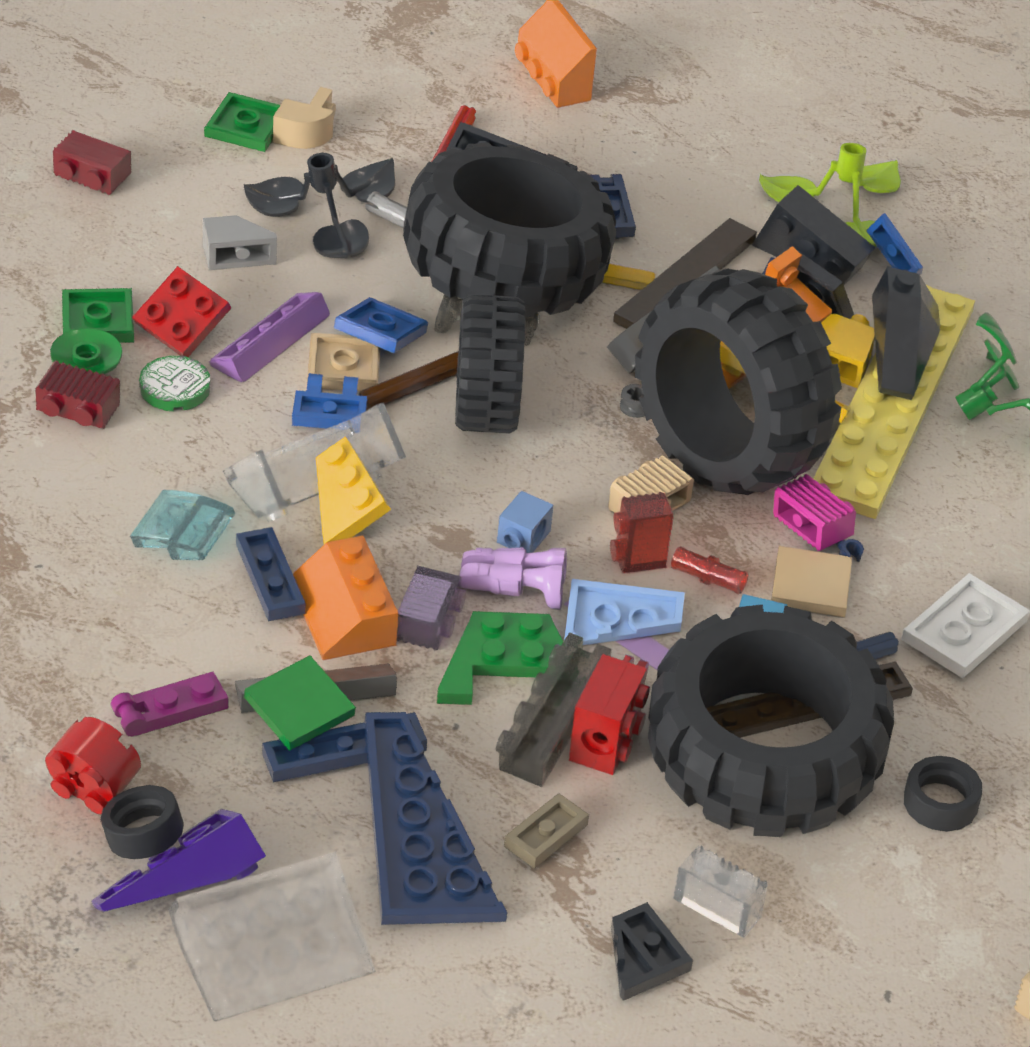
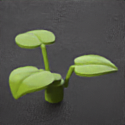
M844 143L841 145L838 161H831L830 169L818 187L812 181L798 176L767 177L760 174L759 177L764 191L771 198L780 202L797 185L811 196H819L836 171L839 174L840 180L853 183V222L845 223L875 247L877 245L866 231L875 221L861 222L859 218V186H863L870 192L891 193L897 191L901 184L897 160L864 166L867 150L864 146L857 143Z

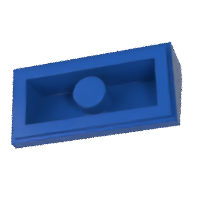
M886 213L882 214L866 230L892 268L908 270L921 275L923 266Z

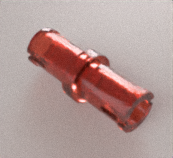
M682 546L678 547L673 554L671 568L698 577L700 583L705 585L713 583L734 591L736 594H741L747 584L748 572L723 564L718 557L713 555L705 557Z

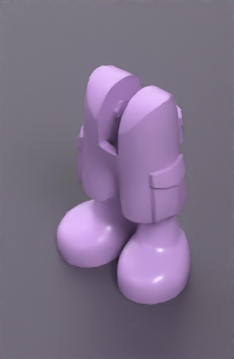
M557 547L534 553H526L524 548H498L496 550H492V548H476V550L466 551L462 557L458 584L466 589L491 591L494 594L509 596L521 595L523 586L537 588L544 593L546 604L549 608L561 610L563 584H565L567 549Z

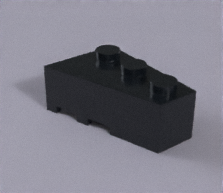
M799 185L776 205L752 246L775 257H778L793 246L803 255L841 280L844 285L863 267L876 248Z

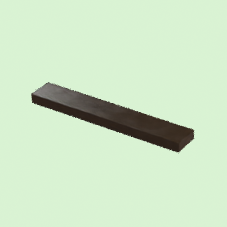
M729 218L615 311L613 322L627 329L650 313L661 298L679 284L699 278L716 265L721 270L754 242L757 231Z
M896 661L879 665L887 680L886 686L893 700L911 696L913 688ZM764 693L707 708L709 714L717 723L739 738L822 718L804 703L776 693Z

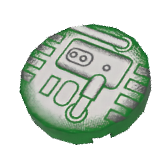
M174 355L160 357L147 363L141 370L139 378L140 393L143 399L151 406L164 411H174V407H183V410H189L202 404L209 396L211 376L204 365L192 358Z

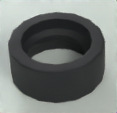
M940 755L926 757L915 763L908 773L904 790V805L908 814L919 824L927 828L945 832L960 830L972 823L978 813L982 797V781L977 772L961 760ZM934 783L945 784L957 789L964 796L965 800L952 804L938 802L929 798L921 790V787Z
M155 785L137 786L121 792L103 808L100 819L111 851L121 858L134 860L149 858L163 853L177 842L182 835L184 827L181 812L173 792ZM160 816L144 826L125 828L133 821L143 817Z

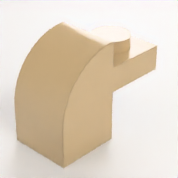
M320 87L310 104L285 98L273 117V143L293 148L308 149L324 145L333 137V119L336 111V104L332 103V89Z

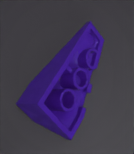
M220 809L184 832L178 839L179 847H171L163 853L150 857L147 863L149 869L142 873L138 869L127 874L91 902L96 909L105 912L225 881L233 877L239 880L257 870L259 866L256 862L266 857L242 814Z

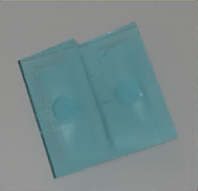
M162 490L130 537L135 548H167L172 560H204L236 513L233 507L203 495L177 490Z

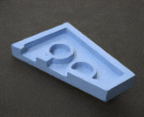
M572 579L564 644L568 648L680 632L685 592Z

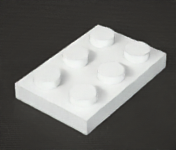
M968 573L905 627L901 640L956 675L964 678L1028 621L1030 610Z

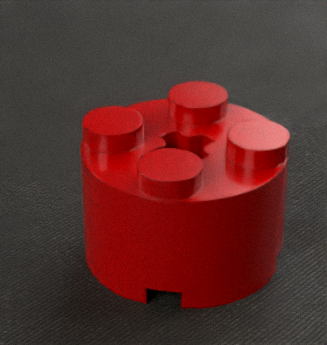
M84 717L80 722L77 719L46 755L45 762L53 778L50 785L55 793L65 799H69L73 795L83 800L92 812L102 814V810L107 803L123 792L141 769L139 754L132 744L128 749L125 748L119 741L123 734L116 728L100 719Z

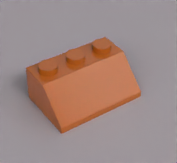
M547 0L519 29L518 43L515 45L516 57L525 65L532 79L538 82L545 96L549 97L557 108L591 101L597 48L559 0Z
M363 535L327 542L293 573L306 603L304 617L322 660L396 646L398 611Z

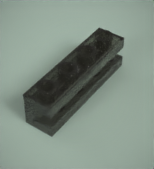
M570 632L562 645H555L550 654L549 666L545 673L539 672L534 679L531 696L527 702L521 701L518 705L512 727L509 731L503 730L496 744V752L499 753V770L543 787L571 739L575 706L602 654L611 656L612 649L597 643L592 653L583 650V637Z

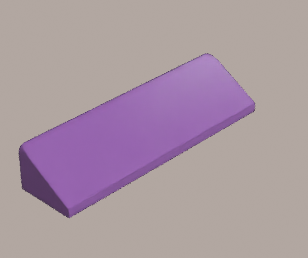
M308 292L295 294L211 358L209 361L211 367L236 381L245 382L329 317L330 312L322 293Z

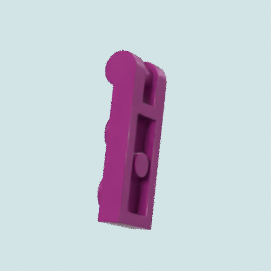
M214 671L134 695L123 692L113 697L110 705L115 715L122 718L120 724L125 734L133 737L228 709L229 697Z

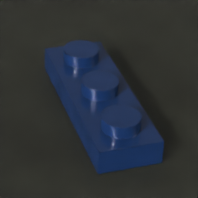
M273 527L237 533L236 546L268 622L304 615L306 603Z

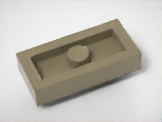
M558 793L505 835L504 847L535 869L588 825L589 814Z

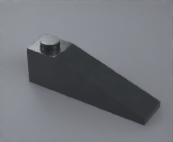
M887 266L872 294L878 390L880 393L912 400L940 332L939 308L920 274Z

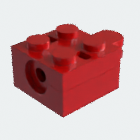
M602 654L575 706L568 761L610 775L614 774L620 761L627 762L633 746L631 738L633 734L637 736L641 734L646 719V713L641 712V709L644 708L650 692V686L645 685L649 668L648 661L640 659L637 665H635L633 656L625 655L624 659L620 660Z

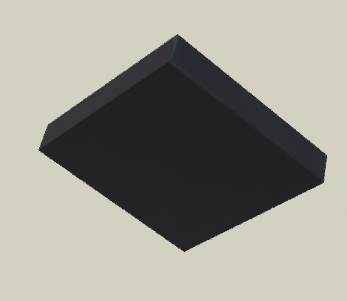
M802 254L797 268L799 270L797 278L832 309L831 314H838L851 319L854 312L843 282Z

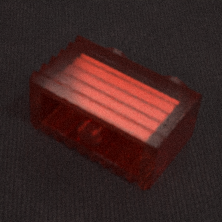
M659 492L658 494L652 493L651 495L645 493L644 496L638 494L636 497L631 495L629 498L624 496L621 499L620 512H615L613 516L617 537L610 541V553L614 562L618 561L622 573L667 568L668 546H670L669 541H671L672 519H674L665 493Z

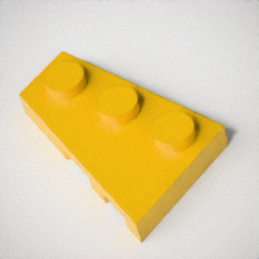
M346 436L316 457L324 545L327 542L354 537L391 510Z

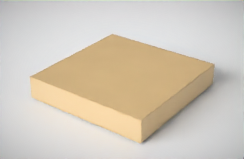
M311 333L308 374H323L322 389L343 390L344 376L358 377L357 391H362L378 384L380 347L351 335Z
M779 546L771 601L787 604L788 607L812 613L845 618L852 557Z

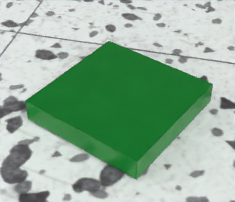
M228 92L204 127V137L266 152L273 141V117L280 105Z
M132 288L62 289L63 333L74 329L93 328L110 333L120 343H134Z
M311 655L245 688L244 698L289 751L354 717L356 707Z

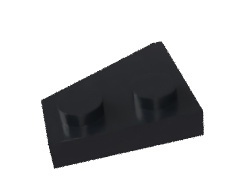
M648 902L612 917L611 934L619 994L623 1001L691 971L693 959Z

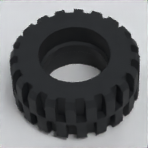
M470 294L463 298L455 424L462 431L510 434L518 428L525 343V302L519 297Z

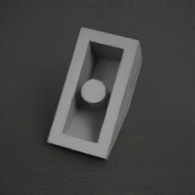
M237 215L203 218V249L209 270L275 265L277 261V235Z

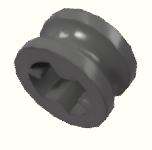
M629 384L622 389L620 409L629 417L640 418L645 416L639 397L644 395L642 384Z

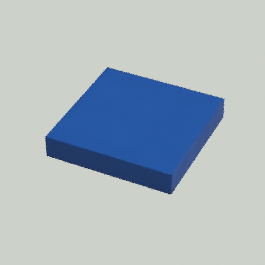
M369 297L337 316L334 328L395 353L426 334L429 322Z

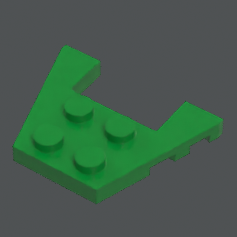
M473 611L438 687L437 704L472 705L473 675L552 678L554 708L575 709L586 686L550 614Z

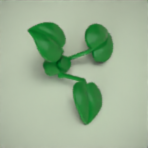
M985 312L978 318L976 325L988 331L997 340L1002 354L989 339L984 340L988 349L986 359L993 361L995 364L970 388L955 397L969 420L985 411L992 415L997 411L1020 406L1030 410L1029 398L999 405L993 404L998 399L992 389L996 383L1005 376L1014 390L1019 388V383L1014 372L1006 363L1009 358L1013 365L1017 363L1013 349L996 320L988 312ZM1000 368L999 374H997L990 381H988L992 377V375Z

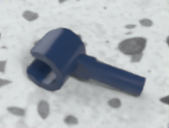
M848 539L836 543L840 550L839 555L848 557L853 555L856 561L860 562L864 551L861 542L855 539Z

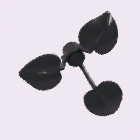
M320 152L308 158L309 172L304 173V184L293 177H277L256 184H244V192L251 206L258 212L271 217L285 216L295 212L298 209V200L306 199L310 183L318 193H326L333 225L320 228L313 236V245L315 250L325 257L347 258L348 256L359 255L366 249L369 243V233L367 227L359 220L351 219L339 223L332 190L338 182L340 189L347 197L356 196L361 202H368L369 195L374 191L388 197L395 188L394 160L390 158L364 166L346 174L342 178L338 172V166L334 163L333 156L329 153Z

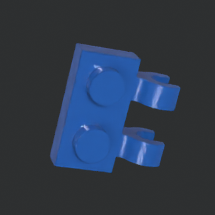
M309 373L307 390L295 391L292 426L364 432L367 396H358V377L344 376L342 394L322 393L323 374Z

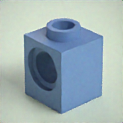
M521 491L499 516L497 543L507 548H524L526 553H533L551 532L554 505Z

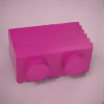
M805 474L804 477L800 476L798 480L794 479L792 482L789 481L787 485L783 484L781 488L777 487L775 489L774 517H778L779 521H783L784 525H788L789 529L792 528L793 532H797L798 536H802L803 540H807L808 544L811 543L812 547H816L817 551H821L854 535L856 519L854 507L848 501H842L831 493L825 483H818L811 476Z

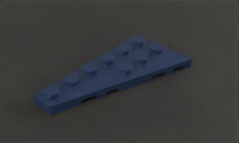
M366 712L364 724L381 925L506 922L508 912L502 901H498L492 889V881L487 871L482 870L474 854L475 848L451 800L446 799L440 787L441 781L436 771L431 769L424 755V747L406 712Z

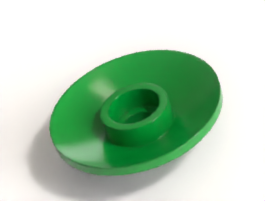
M80 328L70 330L57 337L51 345L50 356L52 362L57 360L59 363L71 364L72 367L77 366L79 369L84 368L86 371L91 370L93 373L97 371L101 375L112 371L118 366L122 358V347L120 342L108 332L93 328Z

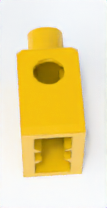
M830 314L821 324L831 342L830 345L826 346L831 363L838 364L841 383L858 389L872 356L875 342L874 328L870 327L868 319L860 314L853 315L851 319L838 314Z

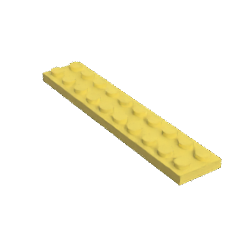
M926 285L938 304L940 332L912 400L879 392L875 353L849 405L851 409L844 421L840 423L813 478L818 483H825L831 493L842 501L851 503L857 514L873 519L877 518L970 319L975 300Z

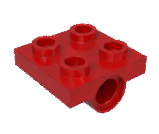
M177 266L132 318L138 326L180 356L189 357L231 310V306L224 298Z

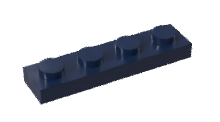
M415 712L408 713L407 716L424 747V751H427V738ZM364 722L329 729L290 751L280 739L262 743V755L272 781L278 782L368 763Z

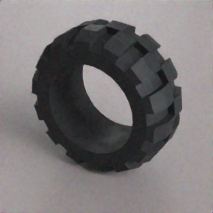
M490 143L468 144L465 150L460 151L451 148L439 153L418 174L410 190L404 220L403 238L411 263L421 277H430L432 287L449 298L457 296L463 299L470 294L519 297L525 302V317H533L536 312L545 311L549 315L569 311L575 303L582 304L603 282L604 274L608 271L616 238V219L607 193L600 192L599 183L585 171H576L569 167L568 161L551 154L545 156L531 152L528 147L507 144V147H495Z
M727 268L679 284L661 298L645 319L638 339L643 343V347L635 355V378L641 380L644 394L639 397L646 421L652 419L659 434L656 440L668 458L678 459L683 464V471L698 484L713 486L714 491L750 495L754 492L763 493L809 471L829 446V440L837 430L842 408L835 403V395L842 389L838 364L831 363L826 347L831 342L821 322H813L806 313L808 304L792 288L777 287L776 278L759 272ZM721 341L736 356L748 378L754 400V423L741 411L727 387L720 359Z
M761 604L736 607L730 618L724 620L717 614H714L694 625L686 633V639L680 638L669 649L658 666L657 679L652 684L648 715L650 721L648 740L653 759L660 771L665 772V780L670 788L688 807L697 802L703 806V814L706 820L729 830L732 829L734 823L754 827L753 836L781 837L785 832V828L799 827L802 834H806L827 827L836 820L837 811L846 816L873 791L874 781L883 774L894 726L893 698L886 686L887 680L868 648L860 651L856 649L857 642L852 633L832 620L826 626L813 621L810 611L784 606L783 613L764 612L763 605ZM776 693L798 700L811 707L828 723L832 732L817 741L794 747L764 746L746 741L730 733L714 720L707 708L742 694Z

